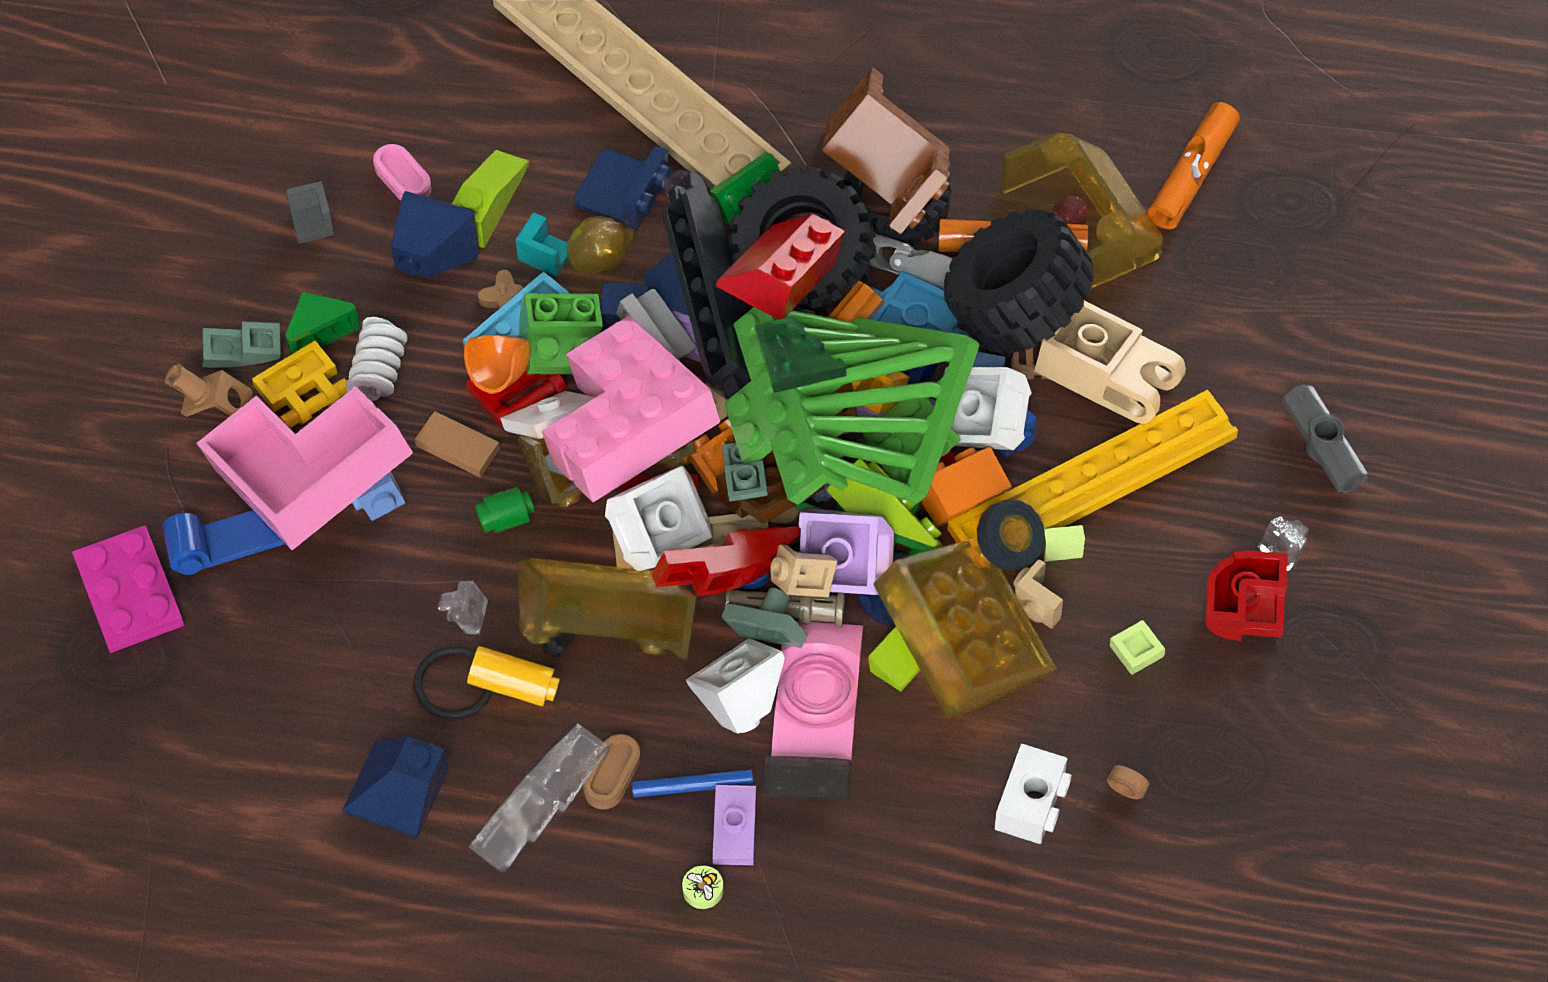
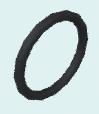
M447 646L433 651L421 661L414 675V692L419 704L430 714L444 719H461L475 714L488 703L493 691L485 689L482 697L472 706L459 711H446L433 706L425 698L422 690V677L427 667L436 659L449 654H463L474 658L475 650L465 646Z

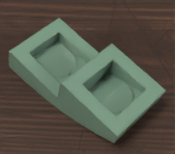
M242 322L241 330L203 328L202 367L248 366L280 359V323Z

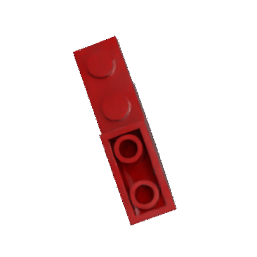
M773 526L768 529L759 530L739 529L729 532L722 546L708 545L703 548L684 550L673 548L663 551L651 575L656 587L692 584L697 597L730 591L747 585L771 571V563L778 553L779 545H788L792 549L801 534L799 526Z

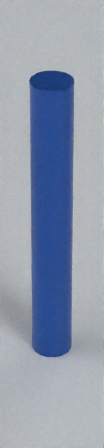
M752 769L636 781L632 782L633 797L716 789V785L751 786L753 785Z

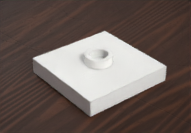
M563 391L502 417L503 428L507 432L541 439L543 438L542 430L595 397Z

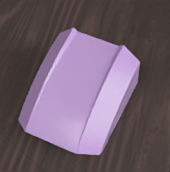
M803 508L800 511V553L831 555L837 560L830 592L879 594L891 580L893 568L894 530L884 518L869 514Z

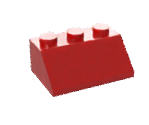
M814 214L774 224L717 280L716 287L782 321L835 266L845 231Z

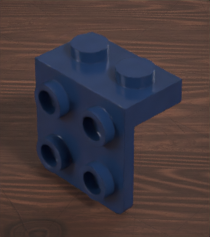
M654 146L645 163L609 149L601 151L575 194L574 205L581 210L638 231L646 215L651 213L660 191L668 184L671 177L672 168L669 167L668 150Z

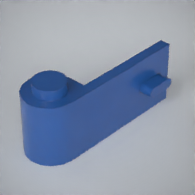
M254 510L203 525L196 515L181 513L169 517L162 525L170 568L184 575H192L202 569L285 544Z

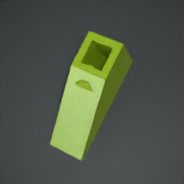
M861 459L854 463L855 465L890 477L878 463L871 462L868 464L865 460ZM846 478L848 486L844 490L832 485L826 489L846 512L881 516L894 530V534L934 548L941 549L943 547V544L937 539L942 534L927 517L920 520L911 511L915 504Z

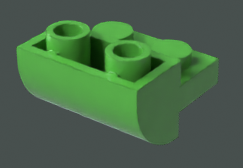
M524 294L520 310L519 337L530 342V359L527 366V374H573L566 354L600 334L603 327L598 294Z

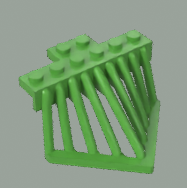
M755 307L734 323L751 381L724 402L742 462L760 461L773 450L787 498L798 505L826 483L844 490L848 486L846 478L902 498L912 504L919 503L927 496L979 349V343L966 335L864 318H857L853 322L794 310L782 321H779ZM946 361L949 363L945 376L937 382H923L832 394L844 384ZM929 397L937 399L932 414L926 418L835 416L844 408ZM843 432L921 433L924 435L919 450L913 454L836 438ZM843 456L908 469L911 473L906 484L840 458Z

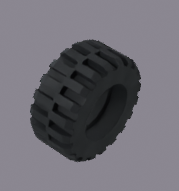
M801 166L790 167V174L782 176L780 170L769 174L772 180L765 185L760 180L751 187L754 194L750 199L743 195L737 204L741 210L740 214H734L730 223L733 234L729 236V247L733 252L732 260L735 263L772 225L781 223L793 215L811 212L826 216L835 226L845 231L836 264L794 308L815 311L816 315L826 313L825 306L834 303L835 307H837L844 299L843 297L849 293L862 277L868 278L872 270L869 262L870 259L875 258L876 246L873 241L875 237L874 228L857 192L851 186L847 187L842 178L835 174H831L828 177L823 169L814 167L810 169V173H804Z
M1026 209L1025 213L1014 211L1009 213L1006 218L998 217L991 221V225L984 230L980 228L975 232V237L969 242L966 241L960 247L959 255L953 257L949 264L950 272H946L944 279V299L947 307L970 337L976 340L980 347L986 348L989 351L1014 353L1019 352L1020 348L1023 347L1030 349L1038 346L1037 342L1043 339L1049 340L1055 336L1054 332L1061 327L1065 328L1072 321L1071 317L1075 313H1079L1083 308V299L1089 297L1094 267L1092 266V259L1061 217L1045 210Z

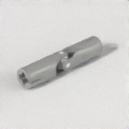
M875 233L873 238L876 246L875 258L870 259L869 262L872 267L898 275L901 271H904L944 290L946 272H950L949 264L953 258L933 251L915 250L907 243ZM882 247L896 248L889 262L883 257Z

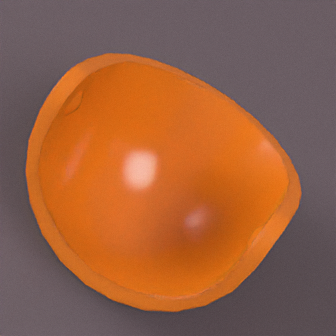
M504 335L469 338L464 346V359L470 379L479 389L487 393H497L517 381L525 372L530 359V342L524 338Z

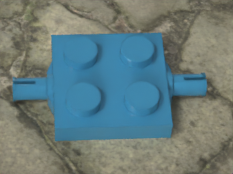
M901 271L895 282L883 292L867 285L885 302L871 320L970 337L966 331L957 327L959 321L947 307L944 299V290L904 271Z

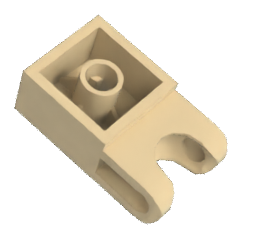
M1084 301L1081 311L1071 317L1072 321L1065 328H1059L1054 332L1055 336L1049 340L1043 339L1034 372L1140 424L1149 423L1160 408V395L1154 387L1168 391L1177 386L1186 372L1184 359L1174 351L1142 336V329ZM1159 365L1166 366L1171 372H1167L1159 367ZM1137 401H1140L1141 403H1143V405H1144L1145 407H1142L1141 405H1139Z

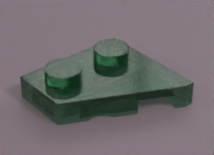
M793 316L754 325L773 393L847 376L845 362L841 358L835 360L827 353L824 344L814 335L808 334L804 326Z

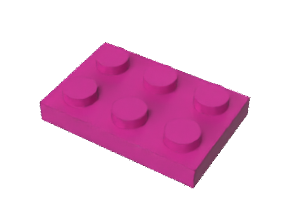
M146 525L72 551L110 653L184 626L183 619Z

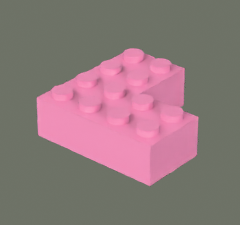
M627 316L566 354L577 387L585 395L595 398L542 430V434L553 464L570 481L573 480L574 484L592 502H595L720 423V419L710 388L630 316Z
M356 386L296 434L256 395L197 442V445L214 470L291 550L295 549L413 454L397 426L379 408H376L374 403Z

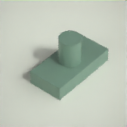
M769 588L760 609L727 603L721 616L741 637L802 649L808 636L790 615L783 614L791 598L777 588Z

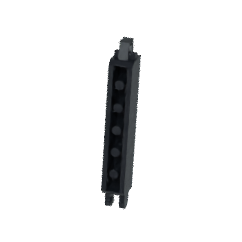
M690 172L684 178L686 190L680 185H675L670 189L671 204L662 212L705 379L713 388L724 391L729 399L751 381L734 327V323L748 311L744 301L716 287L717 280L734 264L717 199L709 196L702 177L696 174V172Z

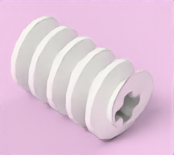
M367 317L363 321V329L359 334V342L356 345V354L353 356L349 379L346 382V390L349 392L356 386L370 401H375L379 397L393 394L394 385L392 383L397 381L398 373L396 371L401 366L399 358L404 355L403 345L407 343L408 336L403 330L386 319Z

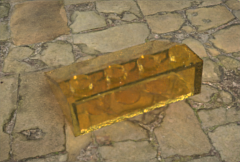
M977 538L896 560L873 583L947 719L981 708L1057 670L1002 570L991 564L982 554Z

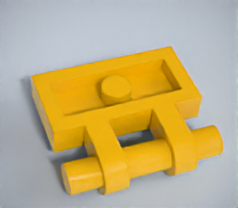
M313 341L252 378L254 388L274 412L285 405H288L291 409L280 416V419L289 429L298 423L301 425L307 423L312 419V414L327 405L330 407L340 397L348 393L346 390L347 380L345 378L333 385L328 380L337 374L336 365L316 341ZM316 387L320 393L303 402L300 396Z

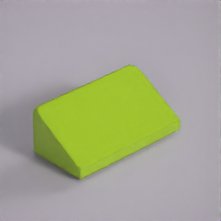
M915 605L869 655L870 672L897 690L902 691L950 639V634L922 607Z

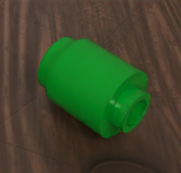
M518 486L483 497V502L475 504L476 513L484 534L491 531L497 534L529 523L528 514L535 512L528 491L520 492Z

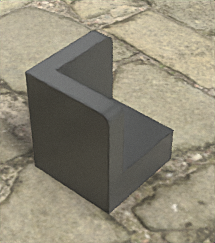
M322 181L286 190L299 244L334 235Z

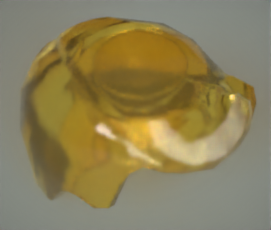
M594 216L584 219L572 232L566 246V253L573 267L581 273L594 274L603 270H613L630 251L634 230L625 228L621 222H616L612 218Z

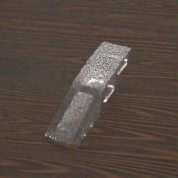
M578 723L521 781L488 821L469 848L497 870L505 873L528 840L535 842L557 810L565 811L607 753L610 746Z

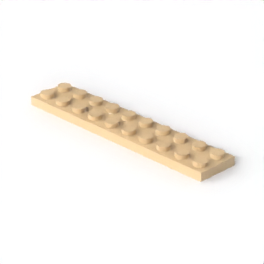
M493 0L494 7L657 145L662 149L668 150V154L689 172H696V174L702 177L708 188H714L765 152L774 156L782 176L790 173L791 162L596 0Z

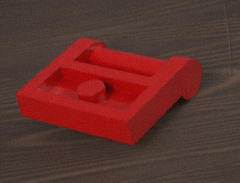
M527 368L517 381L497 393L482 391L471 379L466 381L467 390L503 430L502 417L533 405L553 394L556 395L567 390L565 381L560 374H527ZM540 380L543 382L541 385H539L538 387H536L535 389H533L532 391H530L529 393H527L526 395H524L508 407L504 406V404H506L507 402H509L510 400H512L513 398H515L516 396H518L519 394H521L522 392H524Z

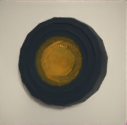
M1004 500L991 505L981 515L977 526V542L982 554L991 564L1000 569L1018 570L1032 564L1042 553L1045 543V531L1040 516L1031 506L1020 500Z

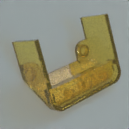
M1058 132L1004 154L1001 189L1004 194L1069 167L1102 216L1097 224L1096 231L1102 245L1087 251L1094 267L1093 282H1091L1092 288L1157 260L1161 255L1163 246L1162 234L1108 154L1101 147L1068 133Z
M522 558L520 559L518 571L519 630L532 644L549 643L550 637L559 636V632L632 639L635 643L641 645L640 650L643 652L664 654V649H670L677 657L687 659L696 596L683 585L656 587L651 575L653 571L650 570L637 571L631 568Z

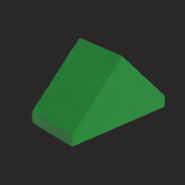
M302 292L285 334L290 355L313 341H316L320 347H323L359 330L360 326L356 308L350 302Z

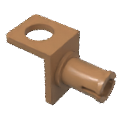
M177 364V366L174 365L169 369L165 377V383L168 386L175 388L185 395L181 414L186 417L214 406L231 416L248 403L253 395L251 388L223 370L199 378L185 369L184 366ZM230 388L235 389L240 396L241 404L239 408L233 407L228 401L227 395Z

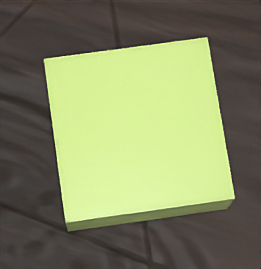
M1083 525L1044 529L1045 543L1042 550L1044 562L1083 558L1085 542Z
M1144 620L1110 638L1109 646L1131 675L1163 658L1165 655V648Z

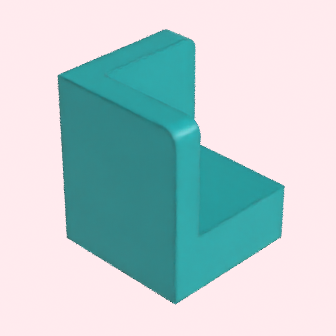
M534 212L515 239L518 261L556 277L573 253V246L548 235L546 217Z

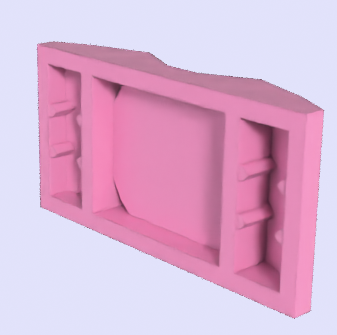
M796 621L808 636L802 649L786 645L781 647L785 660L778 682L771 764L851 771L863 626L843 624L842 627H836L835 623L810 622L809 625H806L803 622Z

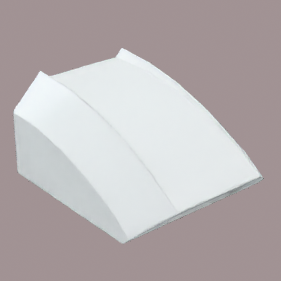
M948 367L945 368L943 377L945 376ZM972 367L951 426L961 438V441L955 446L987 448L990 446L991 449L1014 450L1025 439L1023 433L1028 400L1032 394L1026 375L1008 367Z
M683 465L607 499L605 517L611 524L623 552V559L637 571L656 567L663 551L673 548L691 549L713 537L708 515L694 482Z

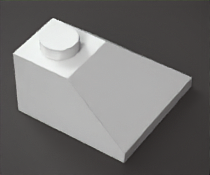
M748 638L686 679V682L722 727L737 734L748 732L757 727L760 719L771 711L785 657L782 651Z

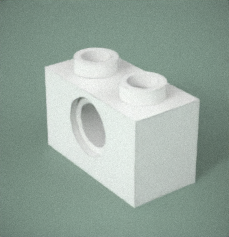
M1021 743L996 812L995 830L1041 844L1045 831L1053 832L1060 810L1054 808L1057 797L1065 798L1072 776L1066 773V757ZM1037 791L1043 794L1044 797L1033 799L1028 797L1026 793Z

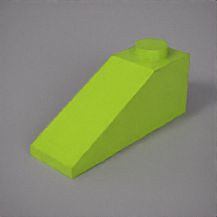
M495 150L462 184L451 205L474 211L479 247L485 248L529 167L528 160Z

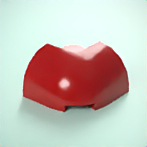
M1249 550L1233 552L1232 556L1220 561L1213 570L1211 569L1206 588V628L1217 636L1235 641H1241L1242 635L1282 638L1288 554Z

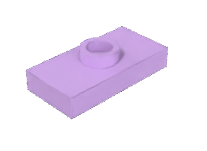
M716 785L713 864H754L756 786Z

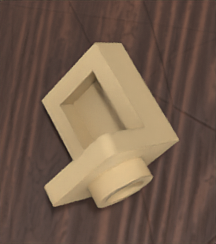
M1038 559L1031 568H1023L1014 581V586L1016 587L1014 604L1023 609L1026 616L1036 623L1042 622L1052 629L1061 619L1063 599L1041 585L1044 581L1046 563Z

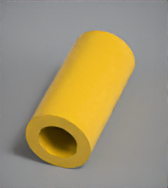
M478 646L467 684L543 707L546 700L554 701L560 679L553 677L555 671L553 668Z

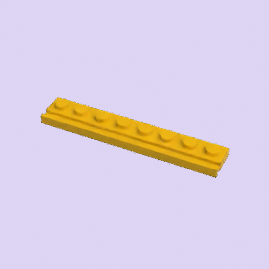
M1206 390L1155 416L1149 423L1139 424L948 522L947 530L967 559L970 558L977 572L991 565L982 554L977 542V526L980 517L991 505L1004 500H1020L1031 506L1040 516L1044 529L1065 527L1236 439L1238 429L1230 424L1228 421L1229 417L1211 393ZM1006 520L1000 528V538L1004 545L1010 549H1017L1022 542V533L1019 526L1012 521Z

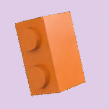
M990 446L979 452L974 447L969 448L955 456L956 463L945 467L943 462L938 463L928 494L921 500L936 527L1004 494L1012 487Z

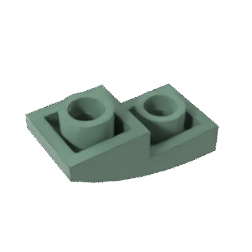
M736 443L722 445L729 502L768 496L763 458L760 461L744 463L741 461Z

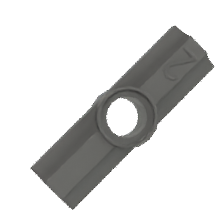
M1304 383L1293 388L1291 392L1285 395L1282 404L1306 441L1305 449L1307 455L1312 460L1319 462L1337 492H1344L1346 494L1356 490L1367 480L1368 473L1344 437V426L1341 420L1329 413L1312 385L1308 386ZM1319 437H1327L1330 440H1323Z

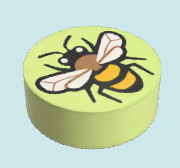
M694 867L686 873L682 882L684 898L695 908H711L723 896V879L719 872L712 867Z

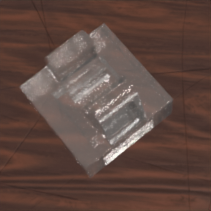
M1278 516L1269 523L1258 548L1262 552L1288 554V571L1296 566L1308 542L1304 535L1308 533L1309 529L1298 519L1288 523L1281 516Z
M459 581L457 591L441 595L438 609L440 611H448L446 619L450 622H456L465 634H480L488 600L474 581Z

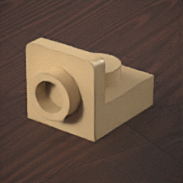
M779 545L778 553L771 563V581L787 595L829 597L837 560L831 555L796 553L788 545Z

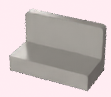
M655 289L649 290L637 299L632 293L620 301L616 313L622 320L630 316L677 360L680 361L694 352L696 347L694 342Z

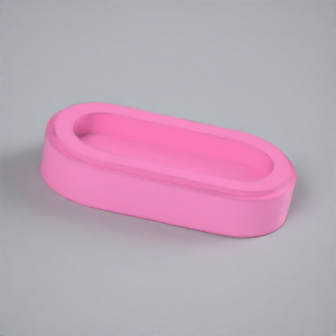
M388 144L380 147L375 152L373 163L376 174L400 201L405 191L425 197L430 196L432 188L428 173L404 147L397 144Z

